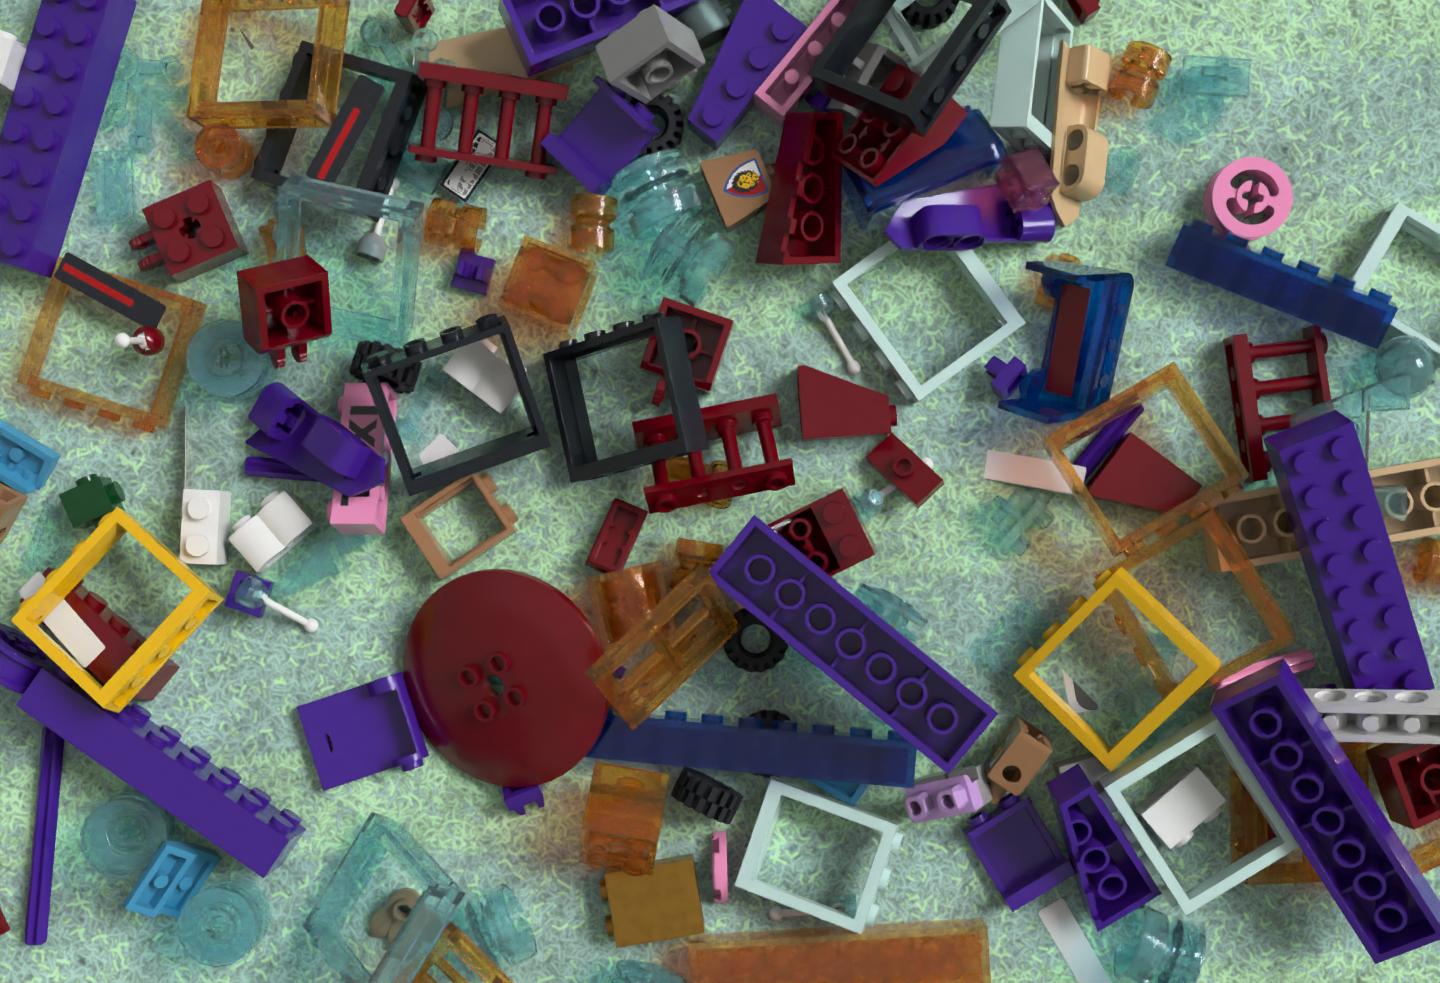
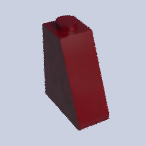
M806 365L797 366L801 441L891 434V427L897 426L896 406L889 405V396Z
M1130 432L1122 436L1083 488L1082 494L1094 499L1177 516L1183 512L1187 514L1194 508L1200 499L1197 493L1202 485Z

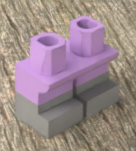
M982 763L953 769L949 775L943 771L918 777L915 780L916 785L904 788L907 795L905 799L910 819L914 820L915 823L975 812L993 799Z

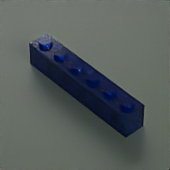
M1194 218L1192 223L1183 222L1165 266L1367 346L1379 349L1398 310L1396 303L1391 301L1393 295L1371 287L1369 292L1363 291L1355 287L1357 281L1335 273L1333 278L1319 273L1321 267L1299 259L1298 264H1294L1284 260L1285 253L1275 248L1264 245L1262 251L1248 246L1250 241L1248 238L1236 233L1228 232L1227 237L1212 232L1215 226L1203 220Z

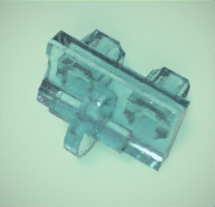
M1185 55L1183 57L1181 94L1247 98L1250 95L1249 76L1252 59L1228 58V56L1221 55L1218 57Z
M1029 487L1022 495L1014 491L1007 500L1000 495H996L992 501L999 509L991 517L995 525L985 536L1004 550L1008 549L1016 555L1022 556L1031 544V541L1023 534L1024 530L1032 523L1037 529L1042 531L1055 519V516L1047 506L1051 501L1044 494H1039Z

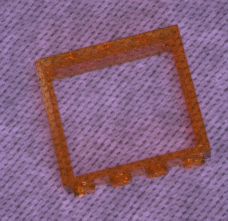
M202 0L186 117L206 130L331 127L336 118L351 0ZM319 9L307 100L217 102L228 12Z
M58 256L17 383L30 386L28 393L50 400L52 394L64 397L62 404L83 411H85L86 405L99 408L97 415L117 422L120 421L121 416L133 419L132 427L153 433L155 427L167 429L208 305L106 272L159 301L166 308L182 312L150 413L40 378L70 288L69 285L55 278V273L63 259Z
M1175 362L1170 363L1044 438L1042 445L1114 558L1122 553L1128 558L1146 547L1143 541L1155 533L1159 539L1168 535L1179 527L1176 521L1188 514L1191 519L1202 515L1212 508L1208 502L1221 495L1224 500H1227L1244 489L1241 483L1250 475ZM1168 389L1226 477L1129 535L1119 539L1063 450Z
M1217 506L1105 568L1094 576L1097 580L1107 569L1114 574L1121 566L1128 571L1199 530L1207 529L1273 638L1220 665L1219 669L1191 696L1294 643L1297 637ZM1115 588L1103 601L1105 603L1110 602L1117 614L1114 616L1117 626L1124 635L1130 634L1136 644V647L1133 649L1137 659L1142 666L1150 667L1156 677L1153 680L1154 686L1163 698L1177 682L1124 595Z

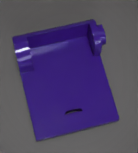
M402 672L297 707L323 791L401 766L402 772H406L423 766L422 758L429 756Z

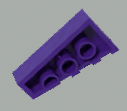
M743 0L688 117V129L717 151L754 106V93L808 27L774 0Z
M1079 763L1046 783L1068 857L1076 873L1074 877L1081 900L1097 932L1162 894Z

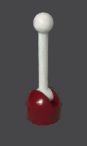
M143 326L138 328L132 337H129L126 333H118L114 338V342L120 348H126L129 344H132L135 351L139 354L153 356L162 351L165 345V338L158 328Z

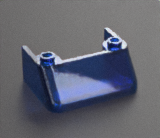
M970 105L963 106L962 108L968 114L943 146L877 187L844 165L842 166V186L861 230L868 227L873 214L983 169L987 178L996 174L1008 158V153L1003 141L995 130L990 127V123L980 109L971 110Z
M1058 260L1027 261L1025 269L1042 273L1041 285L1044 294L1055 298L1041 368L1032 369L1023 376L1019 385V398L1001 400L998 402L997 408L1045 424L1097 417L1104 412L1110 399L1134 289L1133 276L1130 273L1115 269ZM1065 283L1090 289L1071 397L1045 390L1062 288Z

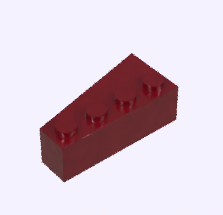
M786 113L755 263L777 265L841 263L842 164L830 155L843 138V113Z
M47 567L42 575L46 578L55 569ZM82 579L64 600L105 645V649L87 668L106 684L147 639L137 632L125 619L107 607L108 603L101 596L88 591L82 586L84 582ZM42 621L41 623L54 635V633ZM169 658L133 698L152 701L180 667Z

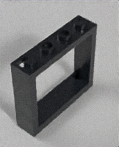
M858 0L807 74L823 95L921 137H925L1011 14L1012 10L1006 0H961L972 4V6L905 102L843 77L896 0Z
M302 40L297 53L293 57L290 73L285 86L280 92L278 105L272 120L267 126L266 137L260 153L254 161V169L250 177L278 191L378 223L427 93V85H424V81L413 72ZM322 62L395 83L352 198L280 175Z
M663 311L645 314L642 316L643 322L635 324L634 321L617 323L612 325L613 332L606 333L605 330L584 334V341L578 342L577 339L562 341L558 344L559 349L543 354L571 483L598 479L709 450L680 316L664 317ZM656 336L678 439L598 460L576 361Z
M497 314L482 316L475 321L476 325L464 329L461 326L447 328L439 333L440 337L425 341L424 338L409 341L403 345V350L391 354L388 351H380L367 357V362L361 364L364 378L409 496L551 446L509 322L504 315L499 317ZM499 334L531 427L412 468L378 376Z

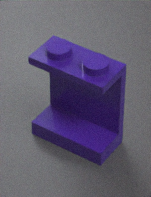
M597 75L593 79V82L599 87L597 92L560 136L549 132L540 144L591 193L604 196L660 129L651 122L655 116L643 104L638 102L634 106L625 97L627 95L626 92Z

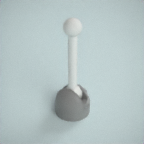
M396 176L373 233L364 235L357 244L355 254L361 258L369 260V256L374 257L372 261L383 263L387 248L380 234L394 190H397L400 186V180Z

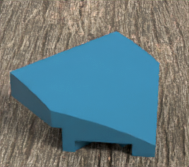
M0 419V483L22 494H28L44 487L61 455Z

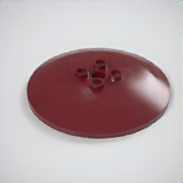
M484 569L470 572L453 579L435 591L424 602L410 626L404 648L403 676L419 726L432 746L447 761L462 772L483 782L513 788L536 786L564 775L575 767L595 745L602 732L609 709L610 678L607 661L599 638L585 615L566 595L551 584L524 572L509 569ZM491 675L498 676L504 684L503 693L497 692L492 688L490 684Z

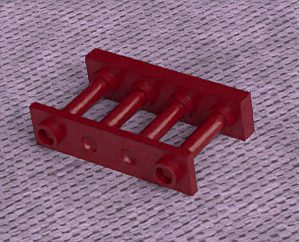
M418 60L416 75L424 78V85H427L421 142L420 144L408 142L407 146L408 152L415 154L416 161L437 163V157L507 167L525 170V177L546 180L547 174L557 175L558 167L554 164L545 163L547 150L540 143L549 133L552 108L557 106V99L565 101L568 99V85ZM447 82L462 84L461 91L465 92L457 150L435 146L442 88H446ZM484 88L499 90L498 97L502 98L494 155L472 152L479 95L484 93ZM521 93L534 95L535 103H538L530 161L509 158L516 100H520Z
M1320 324L1303 328V339L1253 345L1252 342H1248L1247 334L1232 335L1223 339L1243 483L1268 480L1267 472H1270L1272 465L1268 452L1264 451L1262 436L1265 435V432L1285 430L1333 411L1325 360L1328 342L1325 333H1321ZM1306 353L1309 375L1258 381L1257 378L1253 377L1252 364L1257 359ZM1311 389L1314 411L1263 417L1258 412L1257 400L1260 399V396Z
M774 393L700 408L707 441L722 438L728 471L706 475L701 451L687 455L692 478L670 482L666 461L651 464L655 485L644 487L643 489L649 514L658 512L668 513L678 508L767 490L778 491L787 486L795 485L792 458L779 460L772 430L774 427L782 426L777 394ZM673 414L632 422L638 450L678 439ZM758 431L765 463L743 467L736 435Z

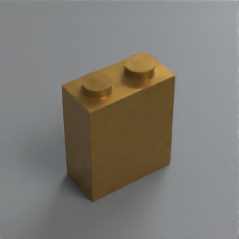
M693 854L606 868L605 878L599 879L602 901L609 900L611 915L605 916L608 938L615 937L616 948L705 933V923Z

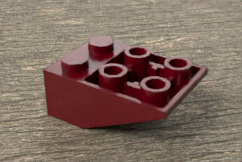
M898 64L879 89V92L905 102L922 76ZM951 98L925 137L862 112L830 156L877 187L943 146L968 112Z
M846 486L768 524V526L830 576L866 560L878 552Z

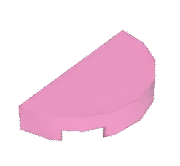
M713 831L712 833L714 902L728 903L726 831Z

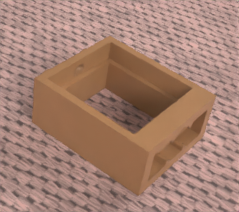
M480 472L457 479L400 518L440 580L447 579L519 531L514 524L519 520L517 515L507 502L503 505L500 504L494 495V492L499 489L487 472L482 475ZM475 484L503 528L452 562L423 518Z

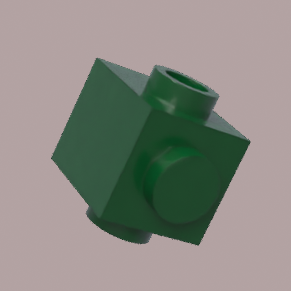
M90 474L75 481L77 487L59 494L73 528L86 529L92 525L97 528L101 518L107 513L112 512L116 507L125 511L121 503L125 501V494L117 481L112 482L111 478L98 477L97 474Z

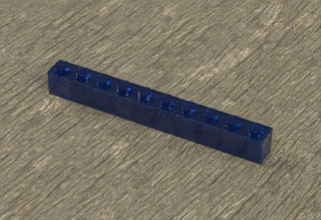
M609 704L602 732L593 748L585 756L914 789L917 748L895 730H888L887 736L872 735L873 729L866 727H850V733L836 732L835 725L813 723L812 729L797 728L798 722L790 720H775V726L760 725L761 718L740 716L738 717V722L723 721L724 715L702 713L701 719L687 718V711L665 710V716L650 714L651 708L630 706L628 712L614 711L615 705Z

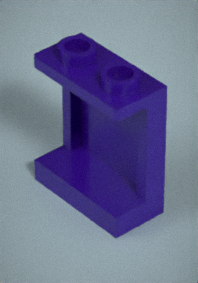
M1025 792L1019 796L1009 793L999 801V808L989 814L985 810L974 814L966 820L968 826L962 829L1006 905L1012 912L1076 874L1034 808L1031 798Z

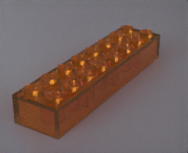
M982 918L874 924L873 928L866 926L862 934L841 926L697 934L689 936L688 942L691 983H991L988 927Z

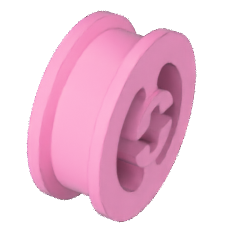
M1244 157L1228 164L1210 179L1204 193V211L1211 226L1222 236L1240 242L1253 241L1274 232L1285 222L1291 211L1293 193L1287 175L1275 163L1261 157ZM1240 175L1251 176L1260 181L1252 186L1253 181L1250 180L1236 188H1233L1230 184L1235 176ZM1249 192L1248 199L1254 201V204L1247 207L1248 200L1242 198V195ZM1263 211L1265 218L1260 224L1250 225L1238 221L1231 213L1234 216H1238L1245 212L1244 218H1248Z

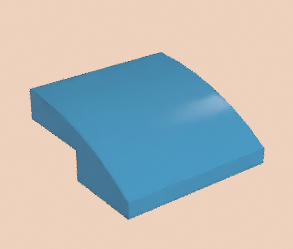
M164 841L122 906L124 909L156 918L161 913L181 919L221 859L220 855L214 849L182 841Z

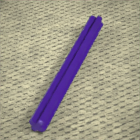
M46 726L42 729L24 930V943L34 946L42 945L47 941L65 740Z

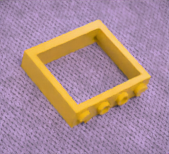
M116 507L112 512L107 513L101 518L96 530L86 540L79 542L73 548L71 556L60 568L53 570L46 577L45 584L33 596L21 603L18 612L11 621L101 707L120 713L224 599L132 515ZM128 531L192 591L113 677L102 686L47 635L39 625Z
M1122 566L1114 574L1107 569L1092 584L1097 591L1088 600L1081 595L1067 609L1071 617L1063 625L1056 621L1041 636L1046 642L1037 651L1031 646L1016 661L1021 667L1013 674L1110 772L1201 687L1222 664L1202 642ZM1117 588L1180 648L1196 666L1110 747L1034 670Z

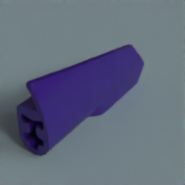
M1030 177L902 201L883 234L899 250L964 251L975 249L984 243H1048L1052 240L1055 233V219L1048 194L1036 193V178Z
M271 383L264 388L248 415V419L259 430L245 441L247 445L348 497H354L385 483V459L345 426L317 412L282 383Z

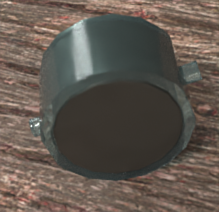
M703 0L683 11L675 19L694 31L701 51L727 36L731 27L727 16L732 12L729 6L722 9L718 0Z

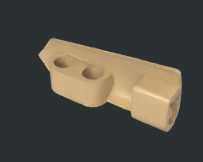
M506 27L416 47L418 59L421 61L544 81L553 78L552 74L565 70L566 73L572 71L574 63L588 59L590 53L528 77ZM447 82L446 88H442L439 113L463 105L465 92L461 91L462 84ZM484 88V93L480 94L479 98L498 92L499 90Z
M1065 39L1059 42L1048 197L1061 227H1066L1079 218L1080 203L1095 199L1104 186L1109 143L1106 136L1097 132L1100 100L1108 91L1111 56L1089 44L1070 48Z

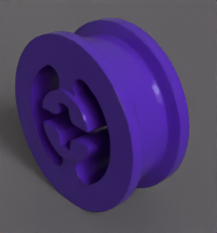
M0 623V685L14 692L24 694L41 668L57 664L31 639L18 630Z

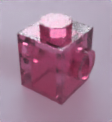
M1038 148L1009 155L993 177L1014 213L1027 209L1037 211L1050 202L1051 194L1060 184Z

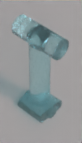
M429 365L423 371L427 378L405 419L403 420L396 416L395 420L399 434L420 445L426 432L419 429L417 425L440 383L446 385L450 379V376Z

